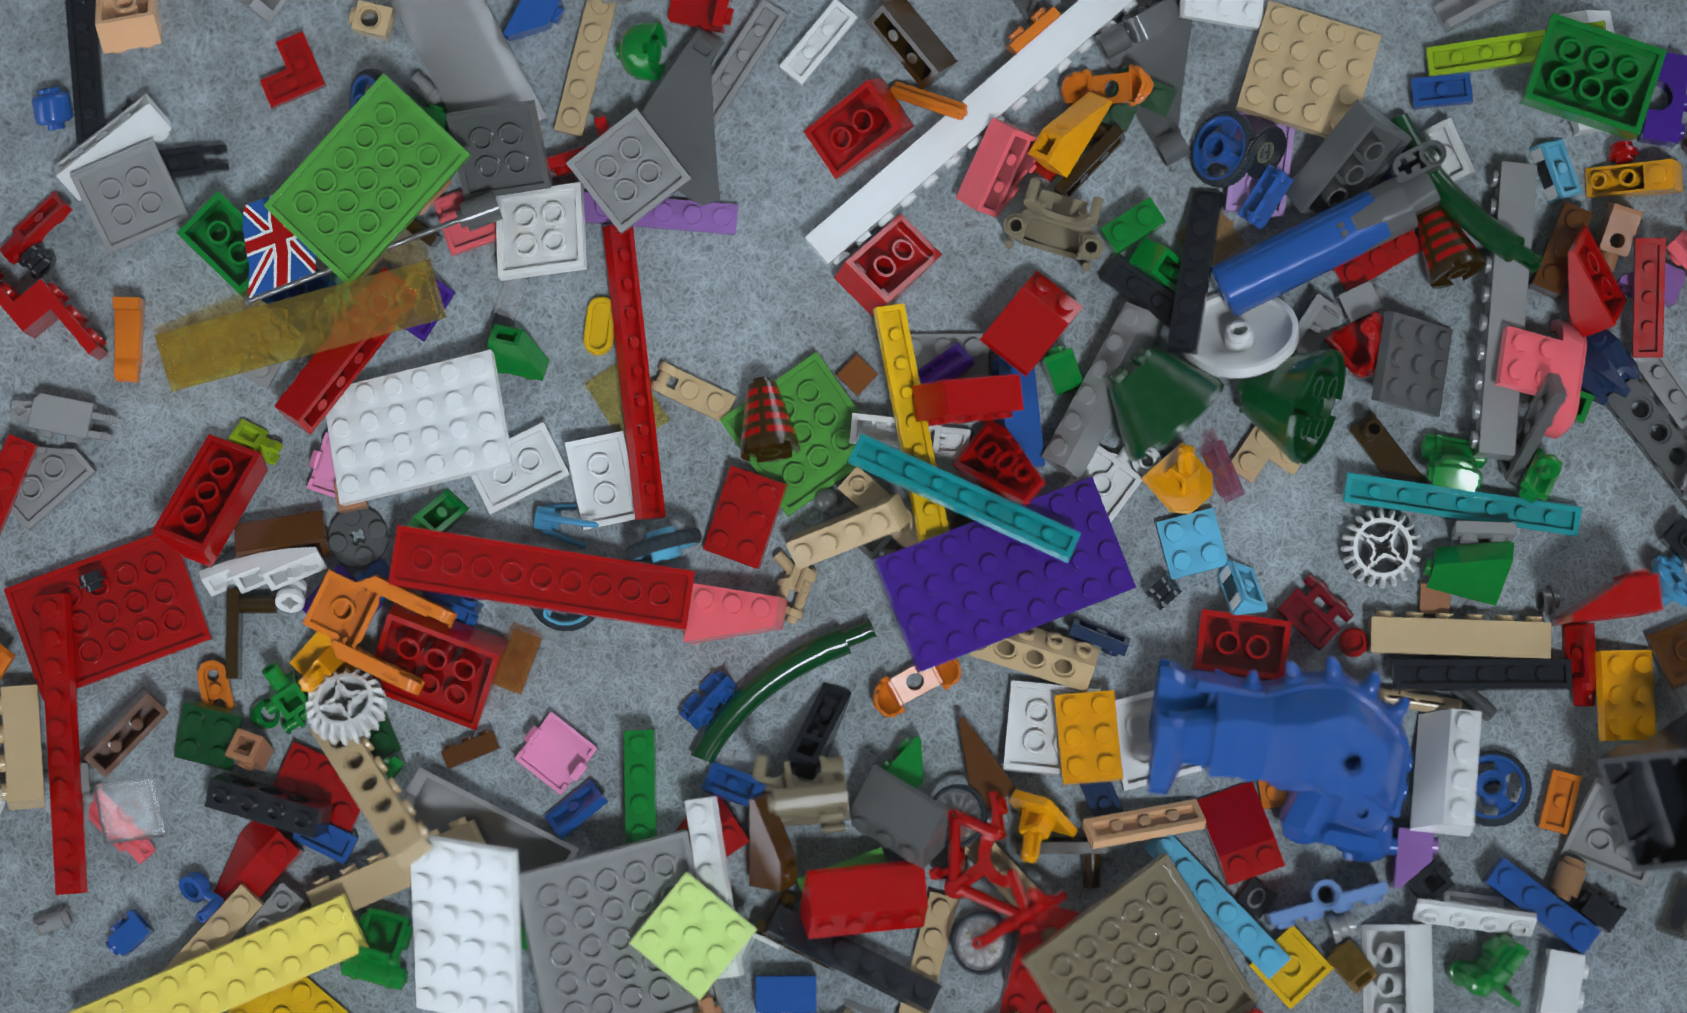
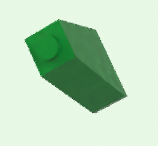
M1503 541L1436 547L1433 558H1427L1423 570V575H1427L1426 588L1496 606L1514 559V542Z

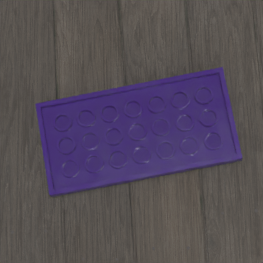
M1093 477L1032 499L1027 505L1019 504L1024 508L1081 533L1068 563L977 521L874 560L875 567L917 673L1136 588Z

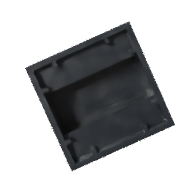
M1686 712L1642 743L1615 746L1597 759L1634 872L1687 868Z

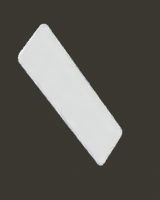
M846 999L844 1006L863 1013H886Z

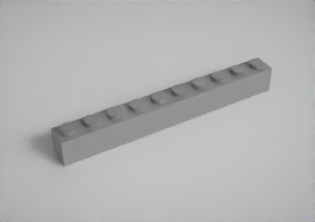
M1502 161L1496 170H1492L1490 186L1495 188L1494 198H1491L1489 201L1488 214L1522 236L1525 240L1524 245L1531 250L1537 165ZM1490 251L1489 256L1485 257L1486 264L1484 266V274H1488L1487 285H1483L1481 302L1486 303L1485 314H1481L1479 320V331L1483 332V342L1479 343L1477 348V360L1481 361L1480 372H1476L1474 389L1479 390L1478 401H1474L1472 408V419H1476V430L1471 431L1470 448H1474L1473 457L1509 461L1515 456L1520 392L1495 385L1503 329L1511 326L1525 330L1529 271L1515 260L1505 262Z

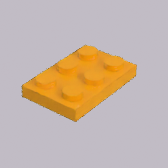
M1652 650L1595 651L1599 741L1648 739L1656 733Z
M1114 690L1054 695L1062 786L1122 781L1123 772Z

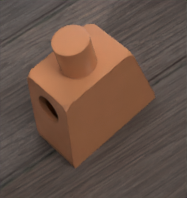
M1607 203L1596 243L1611 271L1614 272L1618 257L1627 258L1643 212L1619 204ZM1617 234L1619 241L1613 247L1610 244V238L1612 235Z

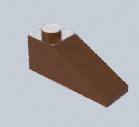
M962 717L958 720L969 786L981 795L988 811L991 809L989 792L996 791L999 797L1004 796L1006 798L1016 790V787L966 719ZM969 794L972 801L980 809L977 800L971 794Z
M764 792L749 799V886L781 892L796 884L798 876L796 854L780 816H776L775 812L769 813L767 794L770 793Z

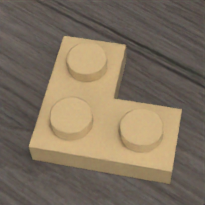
M1254 426L1227 468L1252 484L1268 460L1292 476L1302 463H1293Z

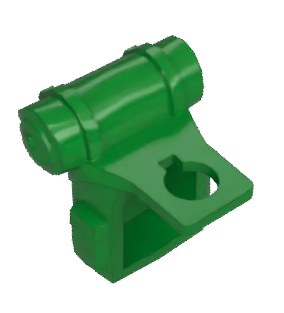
M1426 433L1420 442V451L1422 458L1429 460L1426 476L1432 482V485L1475 492V489L1480 487L1482 481V473L1478 468H1482L1485 465L1487 458L1473 457L1474 448H1470L1469 440L1442 436V433Z
M368 908L366 914L361 915L358 924L369 948L360 946L359 954L341 961V975L351 977L353 980L358 979L384 986L386 989L392 988L401 991L408 981L407 967L400 964L402 952L408 950L413 928L410 926L411 920L389 911Z
M1496 933L1488 938L1481 946L1483 950L1472 962L1458 959L1454 960L1451 964H1447L1446 974L1455 985L1466 988L1469 993L1484 997L1494 990L1518 1007L1522 1004L1506 992L1503 987L1515 974L1530 951L1507 934Z

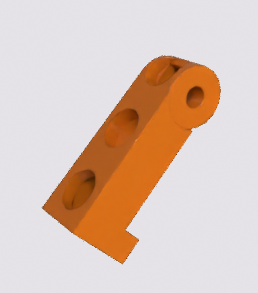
M113 297L115 381L139 383L141 379V363L143 361L145 300L140 297Z

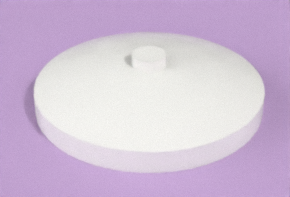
M1219 293L1208 296L1206 300L1198 354H1182L1190 364L1210 375L1224 378H1246L1261 375L1277 368L1294 353L1299 341L1298 319L1292 308L1278 297L1235 317L1230 314Z

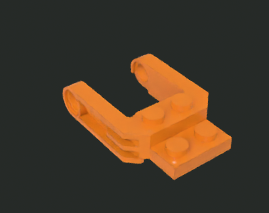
M329 569L302 624L329 636L336 658L405 691L419 695L425 680L358 648V643L365 636L379 607L381 596L425 617L435 618L452 628L458 614L407 588L388 585L389 579L378 574L355 582Z

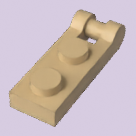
M661 362L658 368L660 373L656 381L652 380L651 383L653 391L720 423V419L730 412L737 398L665 362ZM670 377L678 379L674 390L666 386Z

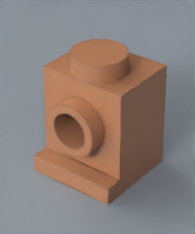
M238 728L225 756L237 760L236 764L248 771L253 769L264 771L274 749L264 737Z

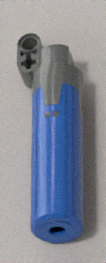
M1429 140L1400 154L1395 158L1391 166V178L1212 266L1210 270L1211 277L1230 314L1238 317L1417 228L1418 220L1416 216L1437 206L1441 200L1428 174L1436 171L1443 164L1447 153L1445 146L1438 140ZM1429 149L1435 150L1439 154V160L1437 162H1429L1426 160L1424 152ZM1417 157L1418 164L1411 168L1409 175L1405 171H1398L1401 163L1408 167L1414 164Z

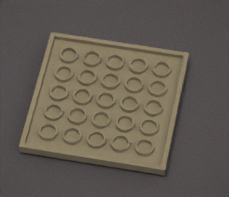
M1162 853L1021 958L1055 1013H1243L1258 1002L1257 997L1168 854Z

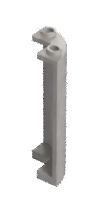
M485 0L391 1L436 88L439 89L438 92L449 112L535 99L539 122L541 123L547 118Z
M420 767L405 791L403 801L407 799L417 813L413 818L416 822L421 821L428 831L438 828L439 833L450 829L448 823L464 816L467 821L475 818L486 845L518 850V873L576 858L579 849ZM403 826L402 828H400L399 831H398V833H400V832L404 829L405 826Z

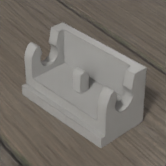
M1318 293L1298 321L1299 341L1294 353L1318 351L1324 343V338L1330 334L1342 316V309Z

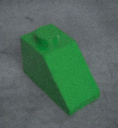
M1144 237L1128 262L1176 295L1181 259L1168 247Z
M447 489L414 515L407 527L447 533L469 510V507Z

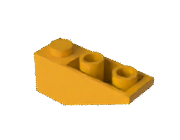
M1088 92L1042 129L1028 154L1047 170L1067 178L1113 102L1095 93Z
M1674 159L1585 168L1587 198L1683 193L1682 163Z

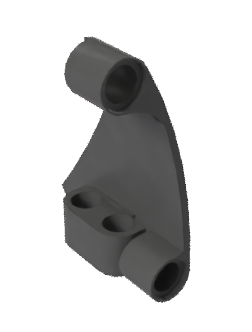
M1151 0L1124 16L1123 22L1097 35L1096 40L1113 74L1120 73L1123 66L1129 68V65H1137L1151 79L1178 90L1166 117L1141 106H1138L1135 112L1159 157L1168 167L1192 153L1181 134L1179 119L1193 20L1179 17L1180 0Z
M700 27L664 77L641 115L692 179L678 191L704 206L720 200L711 66L715 56L725 42Z

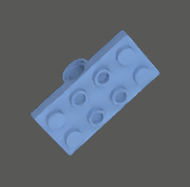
M1315 879L1306 887V901L1267 911L1264 913L1268 925H1275V929L1278 928L1280 930L1295 926V919L1302 917L1304 921H1313L1325 917L1324 911L1332 909L1333 912L1341 913L1354 909L1353 903L1359 901L1366 905L1383 901L1382 895L1389 893L1386 881L1381 880L1341 891L1340 886L1332 880ZM1322 886H1326L1329 890V897L1324 902H1321L1317 896L1318 890Z

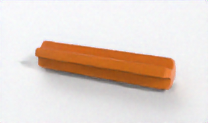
M899 81L895 82L890 88L897 100L957 120H963L968 114L965 103Z

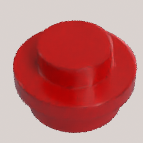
M1619 141L1609 147L1610 153L1608 158L1610 162H1616V165L1629 164L1638 155V150L1633 146L1632 141Z
M1348 628L1339 636V649L1348 657H1358L1367 650L1368 637L1359 628Z

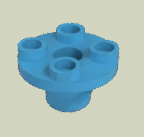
M1658 555L1652 560L1651 568L1653 574H1659L1663 608L1673 600L1681 606L1687 607V573L1684 571V563L1676 555L1670 558L1665 555Z

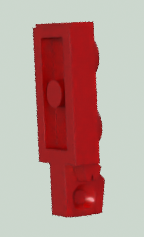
M53 191L11 230L14 235L0 248V252L10 263L16 264L31 246L40 243L57 224L66 219L73 209L56 191Z
M1595 623L1565 624L1563 626L1565 659H1571L1573 686L1571 691H1573L1574 706H1594L1596 690Z

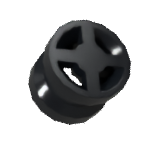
M41 243L31 246L18 261L23 268H28L31 271L30 275L35 280L43 277L57 261L52 255H47L44 252L45 247Z
M1167 574L1145 592L1147 597L1153 598L1156 601V607L1159 610H1162L1182 592L1179 587H1174L1171 584V578Z

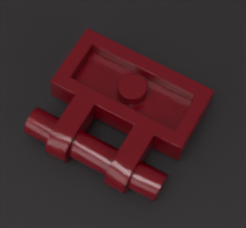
M1311 573L1303 581L1311 591L1305 595L1299 588H1296L1276 610L1287 621H1292V625L1320 651L1341 630L1333 622L1335 617L1338 615L1347 623L1354 614L1346 607L1348 604L1342 598L1338 599L1327 589L1328 585L1323 580L1319 581ZM1317 597L1321 598L1331 608L1326 614L1313 603Z

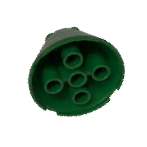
M1143 346L1136 350L1130 356L1132 361L1124 368L1119 366L1107 376L1110 381L1108 387L1128 458L1133 462L1141 460L1148 456L1145 450L1154 445L1160 449L1178 436L1212 405L1213 401L1210 397L1215 391L1220 394L1224 388V383L1219 378L1156 348L1145 349Z
M1334 349L1292 354L1291 357L1277 368L1261 375L1241 378L1239 382L1238 393L1242 394L1239 412L1244 414L1293 463H1309L1321 450L1331 432L1336 417L1330 414L1336 399L1342 400L1345 386L1346 365L1342 353Z

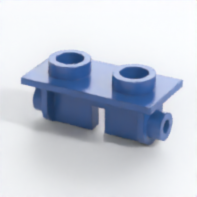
M1269 164L1237 215L1262 230L1294 180L1287 176L1285 172Z
M422 591V596L456 612L458 615L455 621L475 627L479 618L478 614L484 607V604L478 602V599Z
M720 670L716 673L712 672L700 685L699 688L706 694L703 698L694 692L681 706L682 710L679 714L697 731L712 720L715 711L733 696L734 690L737 688L735 683Z

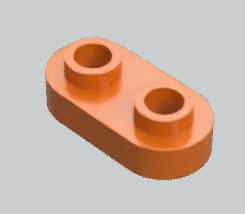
M215 660L204 662L197 672L203 703L215 706V702L218 699H223L225 701L224 708L234 710L235 699L231 681L226 679V666ZM212 670H217L219 673L216 681L209 679V673Z

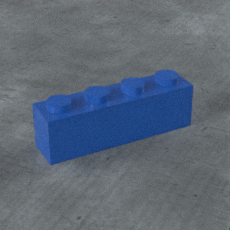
M996 354L997 358H991L993 376L1020 374L1024 410L1012 412L1013 418L998 419V424L1008 429L1035 468L1044 467L1045 460L1042 458L1044 448L1035 367L1025 377Z
M1499 857L1481 881L1520 911L1536 913V923L1578 954L1584 955L1602 931L1505 858Z

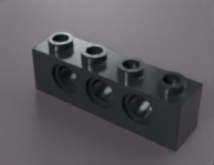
M224 772L210 778L204 807L310 838H316L328 832L333 803Z

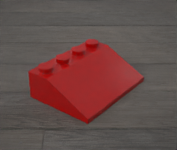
M1643 569L1613 577L1614 582L1605 584L1552 619V626L1636 617L1662 611L1663 602L1659 574L1650 575L1649 569Z
M395 603L388 612L375 656L425 680L420 694L415 695L374 675L372 677L380 682L386 697L476 731L501 668L509 641L458 621H454L452 628L435 618L425 617Z

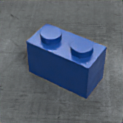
M816 975L756 976V1013L817 1012Z

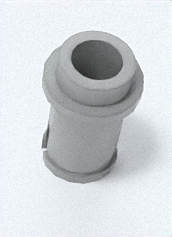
M420 71L414 74L411 78L414 82L409 81L408 86L426 99L428 106L430 104L441 105L443 99L435 84Z
M62 906L57 907V911L33 918V925H38L34 927L38 936L62 927L63 929H68L69 925L74 923L69 907L63 908Z

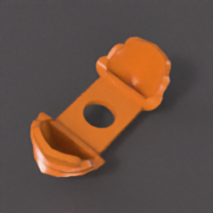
M1129 65V72L1096 76H1093L1090 70L1084 69L1081 72H1073L1064 78L1061 93L1064 102L1070 106L1088 92H1092L1111 100L1112 104L1129 103V107H1132L1147 98L1153 89L1154 83L1151 77L1137 65ZM1110 81H1116L1119 86L1118 93L1114 97L1109 98L1105 94V86Z
M956 658L918 673L923 677V684L918 689H910L906 684L908 676L912 673H917L914 665L890 678L888 676L883 677L874 689V708L885 717H895L905 712V703L934 687L941 685L943 689H949L951 685L956 684L961 678L959 660Z

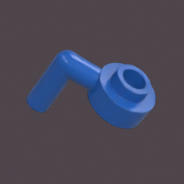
M190 871L180 879L179 889L187 900L193 903H199L202 900L208 902L206 906L196 913V919L200 923H205L225 903L223 897L210 890L209 881L205 875L196 871Z

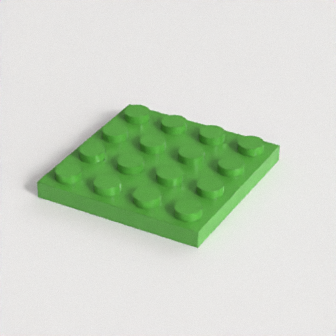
M817 352L775 380L800 444L799 453L797 454L793 450L792 457L762 463L757 462V457L750 456L751 462L749 463L756 473L788 484L781 505L787 517L814 500L819 490L831 488L848 476L856 467L848 463L856 445L849 443L852 413L860 414V412ZM746 401L720 419L722 425L739 449L741 446Z

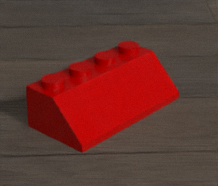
M209 434L152 529L153 534L185 558L212 568L268 471L262 454Z
M908 861L806 871L799 914L808 939L924 927L928 909L925 868L922 869Z

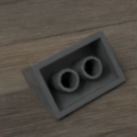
M874 765L852 805L851 825L860 833H865L878 841L883 847L890 848L903 856L906 861L924 869L945 847L948 808L879 766Z

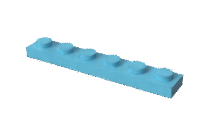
M1173 835L1153 838L1144 847V850L1153 859L1162 853L1168 854L1201 909L1268 979L1272 978L1291 959Z

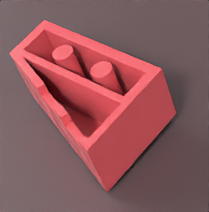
M992 117L955 198L976 211L997 218L1020 189L1017 186L1027 172L1031 174L1037 167L1034 164L1036 160L1028 152L1038 136Z
M693 583L687 629L685 630L683 642L692 645L743 635L783 630L788 600L777 596Z

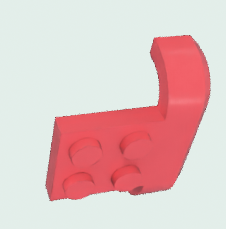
M1559 319L1551 322L1550 332L1558 334V339L1507 326L1503 329L1495 385L1535 396L1548 372L1559 374L1567 391V397L1554 416L1552 425L1544 434L1546 437L1556 439L1571 428L1578 412L1587 352V338H1583L1579 330L1575 329L1570 322Z

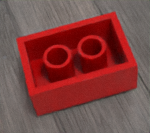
M1020 374L943 380L912 386L916 422L928 421V426L1013 418L1012 412L1024 410Z
M1202 609L1199 611L1192 670L1215 673L1217 668L1230 675L1247 677L1251 670H1255L1261 680L1270 681L1282 678L1286 670L1292 621L1249 615H1233L1228 612Z

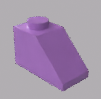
M1394 827L1393 837L1398 838V850L1396 856L1392 855L1389 887L1401 888L1432 862L1433 855H1437L1439 845L1438 837H1434V833L1410 831V828Z

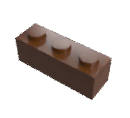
M486 729L479 732V736L476 738L469 736L462 739L461 744L455 746L452 743L444 746L445 750L441 751L447 769H451L498 750L501 747L495 731Z

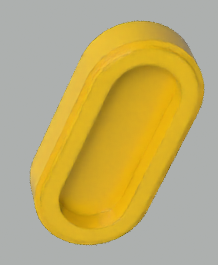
M607 297L594 298L587 308L583 342L586 350L595 356H603L613 347L614 325L611 299Z

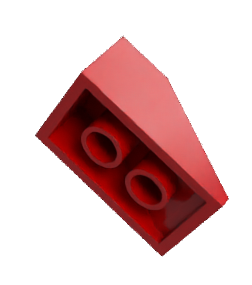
M876 78L865 81L803 132L833 177L839 179L893 144L912 129L914 124L883 78Z
M900 213L846 260L834 276V279L875 319L873 309L892 305L942 254Z
M1587 225L1580 228L1568 251L1569 317L1572 326L1579 330L1583 338L1615 326L1627 302Z
M1036 271L979 340L1027 377L1045 356L1046 352L1050 350L1068 329L1083 306L1039 271Z
M1253 781L1197 800L1206 819L1205 828L1225 885L1230 886L1285 866L1275 835Z

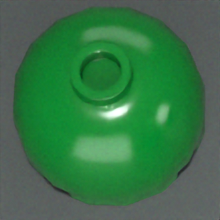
M643 22L632 25L623 34L621 42H618L616 45L617 59L621 60L624 70L635 79L659 81L664 75L665 63L659 65L662 55L661 46L667 48V37L663 25L657 24L658 22Z

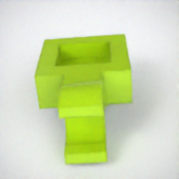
M244 419L239 422L228 440L261 453L264 461L270 465H275L280 459L278 454L284 446L276 440L267 438L269 431Z

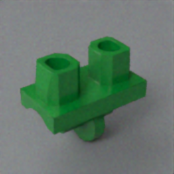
M1538 447L1534 451L1520 483L1519 496L1530 503H1534L1538 498L1545 502L1551 494L1556 479L1562 470L1563 463L1554 454L1545 455L1544 451Z

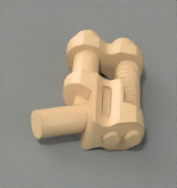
M781 550L773 559L783 568L786 574L785 578L778 579L776 585L779 588L776 596L787 600L790 590L798 593L797 597H795L793 608H786L787 617L785 620L796 625L798 619L802 620L804 615L802 611L804 605H806L805 602H807L812 583L816 581L817 571L813 568L809 569L810 566L798 570L796 565Z

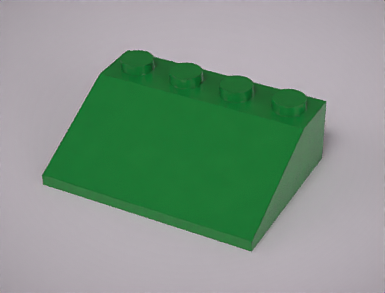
M1552 13L1528 74L1519 104L1633 141L1640 135L1667 50Z

